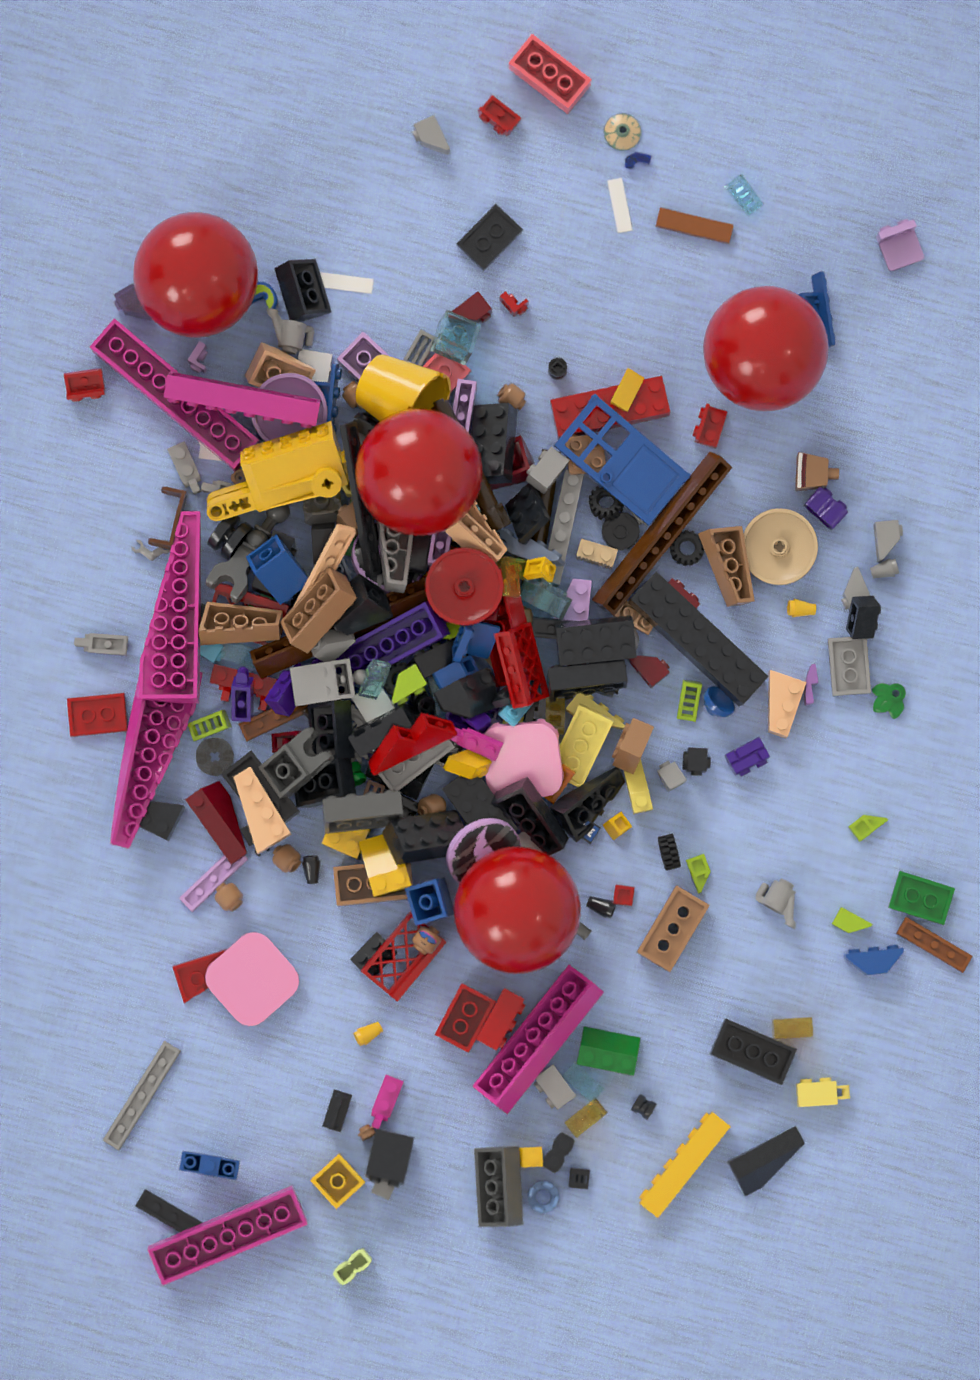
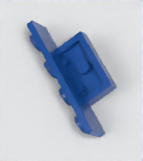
M820 271L811 276L813 292L800 293L798 295L808 301L819 314L826 329L828 346L832 347L835 345V334L833 332L832 315L829 306L830 299L827 292L825 273Z
M332 364L331 382L314 381L325 396L328 408L326 421L332 422L335 434L337 427L334 425V421L338 416L336 400L340 397L338 380H341L342 377L340 364Z

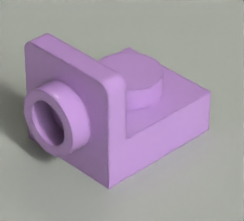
M200 341L188 358V363L195 372L200 373L202 371L205 373L207 368L199 363V361L205 359L208 351H206V344Z

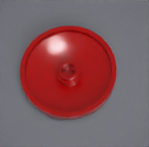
M456 548L442 554L430 567L425 585L426 596L433 611L443 620L460 626L474 625L490 617L497 609L503 594V579L496 563L485 553L472 548Z

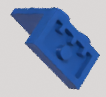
M485 622L460 626L451 648L453 661L460 663L462 657L466 656V654L488 659L496 641L494 634L500 631V626Z

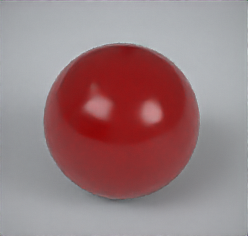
M182 213L162 221L144 238L134 261V288L145 312L165 330L184 337H209L229 329L248 311L255 297L258 285L257 260L248 240L227 220L208 213Z
M775 286L752 287L742 290L727 299L716 310L709 321L703 342L704 362L708 375L722 395L743 408L766 412L790 407L812 392L824 373L829 350L825 326L812 305L798 294Z
M430 409L400 411L379 422L363 441L356 462L358 491L369 512L380 523L393 531L414 536L436 534L449 529L462 520L478 497L483 476L480 453L472 436L453 418Z
M521 846L507 847L483 856L468 869L455 895L454 918L457 932L463 944L478 961L497 971L525 974L543 969L554 963L567 951L578 931L581 903L575 882L560 862L537 849Z

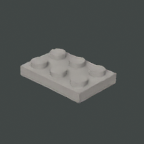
M851 637L828 638L832 696L870 694L871 684L867 639H852Z

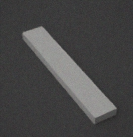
M166 1041L163 1042L105 1135L104 1142L117 1150L121 1149L181 1050Z

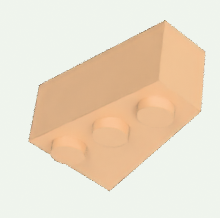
M475 501L464 518L454 526L446 529L445 532L462 548L479 550L496 563L508 549L495 529L491 530L486 522L487 517L485 514L482 515L476 507L478 503Z
M769 670L768 733L786 739L789 735L806 682Z

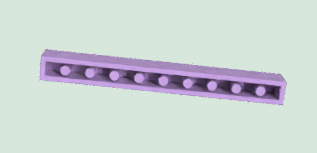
M458 379L453 411L458 422L470 434L477 381ZM445 530L432 534L428 568L432 566L438 557L451 550L452 538Z

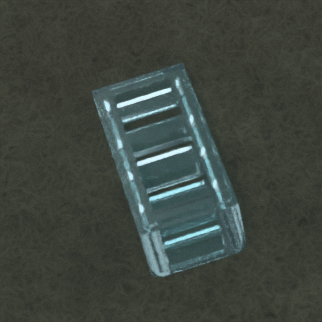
M742 174L737 175L725 185L727 191L748 216L764 205ZM740 182L741 185L735 189L734 186ZM745 188L746 191L739 195L738 192ZM747 195H750L751 197L745 202L742 200ZM754 200L756 203L748 208L747 205Z

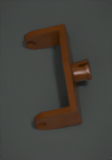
M162 487V493L180 497L170 541L149 538L148 544L171 550L181 511H184L187 492L171 487Z

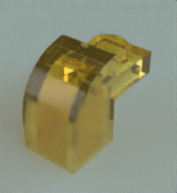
M546 698L545 721L552 724L558 730V733L564 735L565 698H556V702L552 703L549 702V698Z
M594 1098L565 1121L564 1124L577 1138L608 1112Z

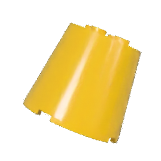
M381 354L375 357L363 371L356 389V403L381 422L388 416L404 410H431L434 406L433 402L442 398L444 401H449L451 382L444 373Z

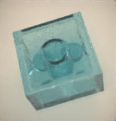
M446 310L439 321L430 351L465 366L473 353L481 324Z
M525 578L519 590L522 601L560 620H563L572 602V599L567 597V592L539 578L531 580Z

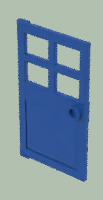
M594 394L588 401L589 403L554 446L649 526L680 486L690 478L691 474L687 473L601 400L598 395ZM596 405L611 417L598 434H595L583 423ZM615 421L630 433L617 450H614L602 439ZM578 428L592 439L591 443L579 457L565 446V443ZM597 444L611 455L610 459L598 473L584 462L585 458Z

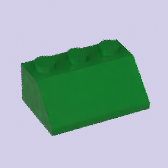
M584 1026L576 1064L634 1076L641 1038Z

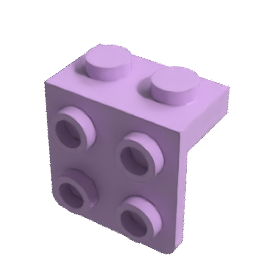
M904 219L899 221L898 225L894 227L890 225L882 227L876 236L890 271L922 261L924 258L915 233L917 226L914 219L910 221Z

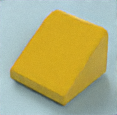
M621 811L605 822L603 827L610 837L615 840L632 828V825Z

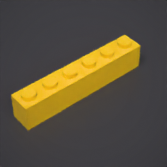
M706 1112L699 1121L702 1123L699 1128L692 1129L687 1136L689 1138L687 1143H681L676 1149V1157L673 1160L669 1158L663 1166L665 1168L664 1172L661 1175L657 1174L651 1181L652 1187L649 1190L645 1189L639 1196L641 1199L639 1203L657 1218H659L731 1127L715 1113L711 1112L708 1114Z

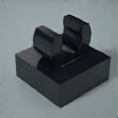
M570 1168L568 1187L588 1189L590 1170Z

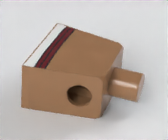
M798 452L795 491L814 490L819 487L826 488L828 479H839V468H828V458Z

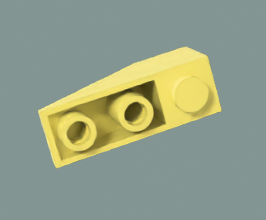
M578 693L565 709L574 716L581 703L615 720L611 728L623 730L625 727L623 724L624 720L616 714L612 716L608 712L609 708L603 703L597 704L593 701L594 697L592 695L584 696Z

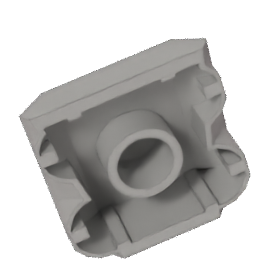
M340 491L337 495L329 498L318 496L303 500L305 523L312 526V524L336 522V516L339 514L337 511L342 507Z

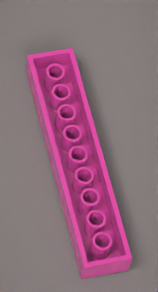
M115 318L90 345V349L94 354L233 471H237L241 467L240 452L249 446L260 443L258 438L228 413L224 412L222 408L209 410L205 408L206 405L201 404L198 407L186 405L187 402L179 401V403L168 402V398H164L167 375L170 371L179 372Z

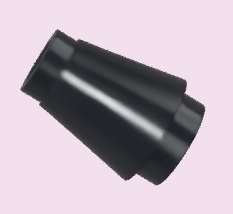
M317 855L303 857L302 866L307 884L318 883L321 860H319Z
M590 896L586 907H589L604 918H611L616 904L612 900Z

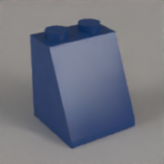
M277 534L246 556L254 574L280 605L289 601L293 595L302 590L309 578Z
M445 877L405 888L415 926L454 915V907Z

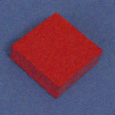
M615 885L613 903L632 906L635 887Z

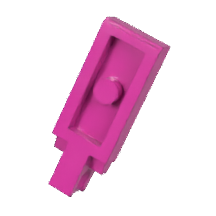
M455 727L457 735L450 740L463 748L496 761L503 742L470 728L461 730Z
M385 1075L372 1108L371 1116L375 1117L372 1124L374 1128L379 1129L382 1120L387 1122L388 1118H390L404 1081Z

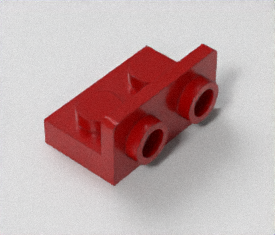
M707 403L705 408L701 407L698 416L701 422L699 426H695L692 435L696 437L694 442L716 449L727 411L711 407Z

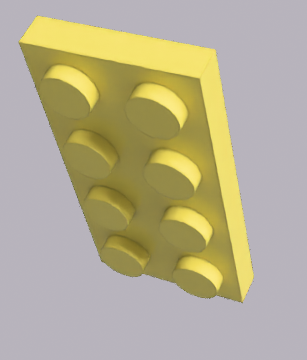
M581 703L559 745L562 763L576 772L569 781L570 784L576 787H580L585 783L615 721Z

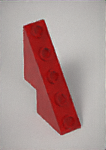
M421 713L411 729L394 725L368 762L372 774L375 776L455 737L457 732L453 722Z

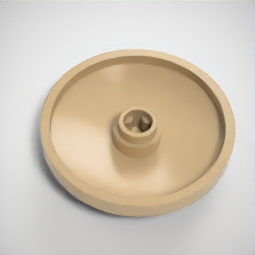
M778 508L762 512L748 524L743 533L749 570L756 578L772 585L794 583L803 578L815 563L818 553L816 533L808 520L795 511Z

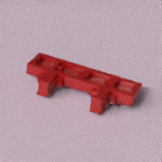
M214 664L210 683L219 685V690H222L221 701L229 702L232 682L238 670ZM249 672V677H253L254 694H257L256 697L260 698L258 710L266 711L268 704L265 698L277 679L270 677L261 679L258 674Z

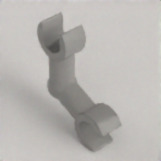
M136 540L141 545L139 549L131 547L133 552L141 553L150 561L163 553H170L169 549L164 550L160 547L151 552L144 547L140 540Z

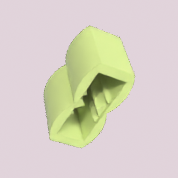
M364 1248L358 1249L350 1256L348 1261L342 1262L336 1267L333 1276L341 1285L347 1284L355 1277L357 1272H361L369 1266L372 1258Z

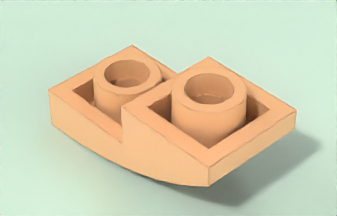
M626 601L614 617L631 615L634 621V628L649 635L653 626Z

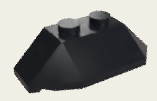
M485 668L454 681L433 693V696L441 711L470 719L495 708L492 702L500 691V687L492 670Z

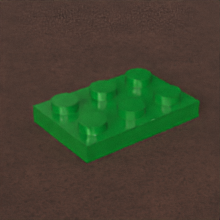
M899 871L888 908L944 925L955 888Z

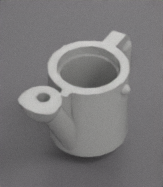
M267 309V314L272 318L278 347L282 348L283 352L297 354V351H302L305 333V345L312 346L314 329L298 321L282 320L278 310Z
M782 878L780 881L774 880L770 888L768 884L762 883L755 899L774 912L784 915L785 924L795 929L796 923L793 918L796 892L792 890L794 885Z

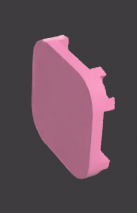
M538 719L533 722H520L514 727L508 723L500 724V722L493 723L486 730L484 735L503 742L496 761L490 759L492 763L488 773L485 775L487 786L494 795L497 791L526 777L530 779L541 797L553 795L559 790L564 779L559 746V733L552 724L546 722L545 719Z
M257 932L242 935L225 952L210 963L205 974L206 984L210 991L238 1022L247 1026H254L263 1022L296 992L299 985V977L295 968L265 935Z

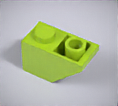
M416 664L398 674L391 700L393 705L397 703L400 706L409 700L407 698L409 695L414 693L416 696L425 691L424 687L427 685V682Z

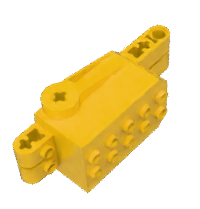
M332 422L319 424L312 428L303 429L243 449L240 452V464L246 481L211 492L207 496V516L212 521H221L253 510L262 512L318 496L329 498L337 495L341 487L348 485L349 477L345 454L340 449Z

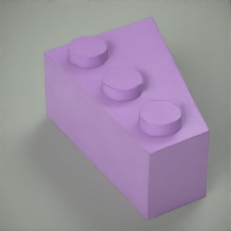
M572 579L555 619L588 620L592 580Z

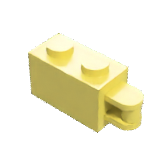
M831 1077L819 1078L820 1082H812V1079H800V1083H796L797 1107L837 1105L838 1099H850L849 1085L837 1086L836 1081H831ZM842 1088V1096H837V1089Z

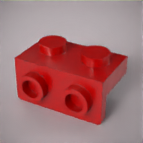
M493 95L478 109L479 118L484 123L488 124L489 122L494 126L493 129L498 134H504L507 137L522 120L518 114Z
M102 368L64 373L67 400L76 402L83 400L85 397L98 399L105 395Z

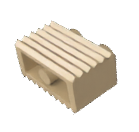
M581 538L576 559L583 560L584 562L587 561L588 563L591 562L595 566L598 564L602 568L605 567L611 570L618 549Z

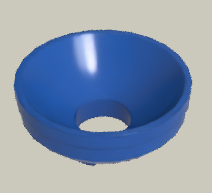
M710 686L705 691L704 707L710 715L728 717L735 711L733 701L718 687Z

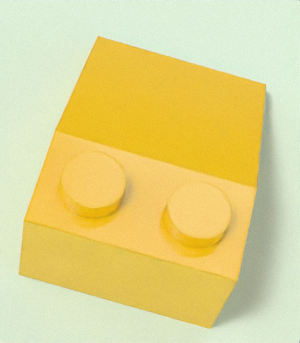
M383 834L358 841L374 897L411 887L406 865H396Z

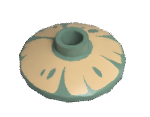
M616 114L606 122L604 138L613 149L620 151L629 150L639 142L641 126L633 116ZM620 128H625V129H626V132H625V133H621V132L619 131V129H620Z

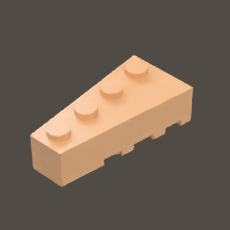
M249 767L234 776L256 852L259 855L292 834L252 768Z

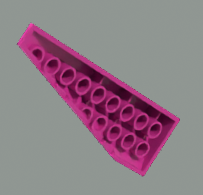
M181 511L174 542L171 546L169 560L166 564L164 578L161 582L154 614L140 658V700L199 703V627L201 624L200 511Z
M200 672V684H201L203 672ZM139 677L122 756L110 844L127 849L130 848L140 827L139 824L147 812L146 809L155 795L157 786L161 783L173 757L172 754L175 748L178 747L182 733L186 730L189 724L188 721L193 715L197 704L140 700Z

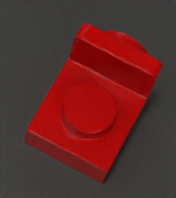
M505 291L500 295V302L513 317L517 314L522 315L527 311L529 304L527 298L517 305L518 301L512 294L508 295Z

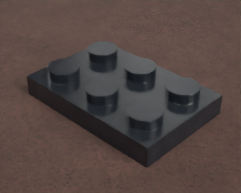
M495 204L456 245L484 271L521 234L523 229Z
M530 483L524 486L505 505L518 541L522 544H525L550 520L539 490Z

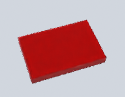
M125 693L67 698L70 737L127 732Z

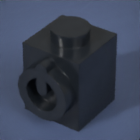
M688 747L687 751H683V770L691 772V776H702V773H706L707 768L710 769L711 757H707L708 748Z

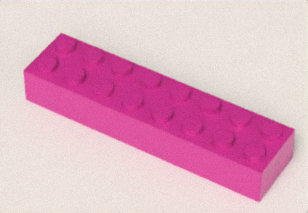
M171 371L167 375L164 398H168V402L179 403V401L187 402L186 405L198 407L201 404L206 405L205 408L209 410L223 408L226 413L236 414L237 411L244 412L243 416L252 418L260 415L263 416V420L274 421V419H281V423L289 425L297 422L301 423L300 426L305 428H312V425L316 426L321 403L319 399Z
M568 965L474 1083L473 1087L508 1114L604 991L571 965Z
M291 1185L151 1244L147 1250L163 1286L308 1225V1220L295 1189Z

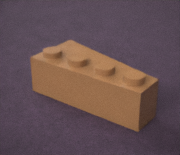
M742 526L708 529L698 533L726 606H739L754 602Z
M207 601L199 627L200 645L280 640L283 630L280 621L283 619V613L281 610Z

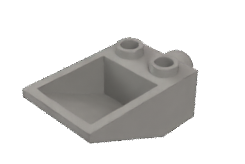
M350 659L290 668L295 706L354 698L353 682L362 685L368 680L367 672L362 669L356 670L352 674ZM337 667L341 668V674H336ZM340 686L344 688V693L342 694L338 692Z

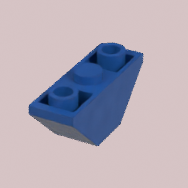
M469 655L462 658L460 663L453 662L434 672L432 676L439 689H442L460 678L478 672L479 669L472 656Z
M889 945L887 950H879V947L867 948L868 952H860V949L848 950L849 954H844V958L864 975L885 974L903 954L904 948H898V945Z
M182 1151L179 1170L237 1180L240 1161L209 1154Z

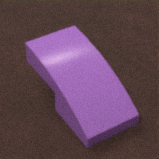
M812 664L809 667L806 675V685L804 688L805 706L814 703L811 685L819 683L816 664Z

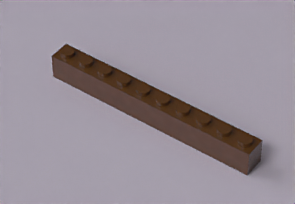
M709 451L693 471L690 478L682 485L591 600L603 611L615 616L733 467L720 455Z
M426 577L406 585L404 593L393 591L386 593L393 617L353 633L355 639L427 602ZM287 636L249 651L253 665L261 679L314 657L311 650L306 653L291 645Z

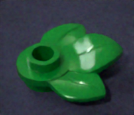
M880 683L872 689V692L877 696L873 704L874 712L882 713L889 711L893 719L900 716L904 709L903 699L906 695L903 685L899 683L891 685ZM893 690H898L900 692L899 696H894Z

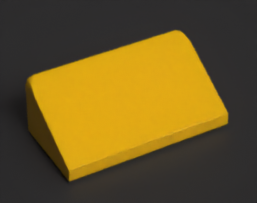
M627 368L610 404L628 412L644 377Z

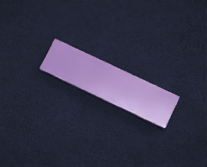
M224 855L179 899L193 912L216 891L219 885L234 874L248 858L244 856L231 865Z

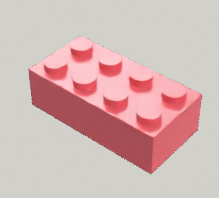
M531 34L509 62V70L567 114H569L591 86V78L533 34Z

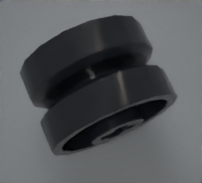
M238 515L222 520L207 542V545L213 550H218L222 547L220 554L228 561L242 543L245 542L247 534L254 530L247 522L239 525L241 518Z

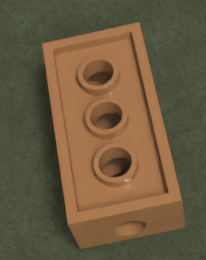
M676 885L636 953L667 972H671L710 905ZM680 907L687 909V917L682 918L678 915ZM669 924H675L678 927L676 934L668 932ZM664 940L668 943L666 951H661L658 948L659 941Z

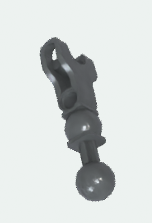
M288 504L266 510L267 518L261 527L255 524L254 530L247 534L245 542L237 549L233 557L228 562H221L213 567L206 579V586L215 589L221 582H231L234 585L230 593L231 601L239 603L248 592L247 576L252 570L246 556L272 538L270 532L276 523H282L288 519L290 515Z

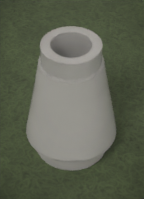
M889 558L870 568L873 579L894 577L895 574H899L896 559L891 560Z

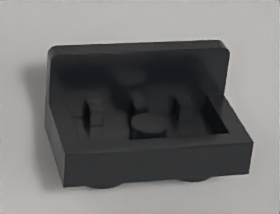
M376 932L350 960L361 970L386 940ZM391 949L383 951L382 961L392 960ZM388 963L382 964V968H384ZM379 964L372 965L367 972L371 975H378L380 973Z

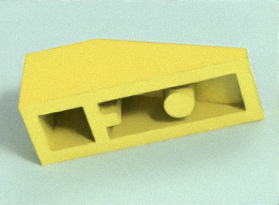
M640 759L634 774L624 771L633 815L653 810Z

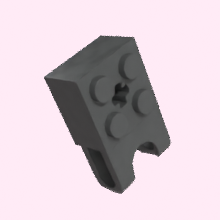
M313 727L304 729L259 766V769L279 798L291 797L334 760V756L330 751L321 752L318 755L313 752L312 742L317 737V732Z

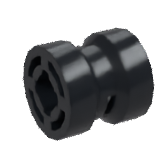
M557 357L550 361L548 373L551 378L559 380L565 377L567 363L564 359Z
M426 691L416 696L413 693L410 696L411 704L420 713L428 714L435 707L434 699Z
M640 1094L633 1104L631 1111L642 1114V1117L648 1120L657 1103L646 1100V1097Z

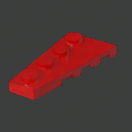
M227 949L172 966L184 1003L208 989L205 979L207 967Z

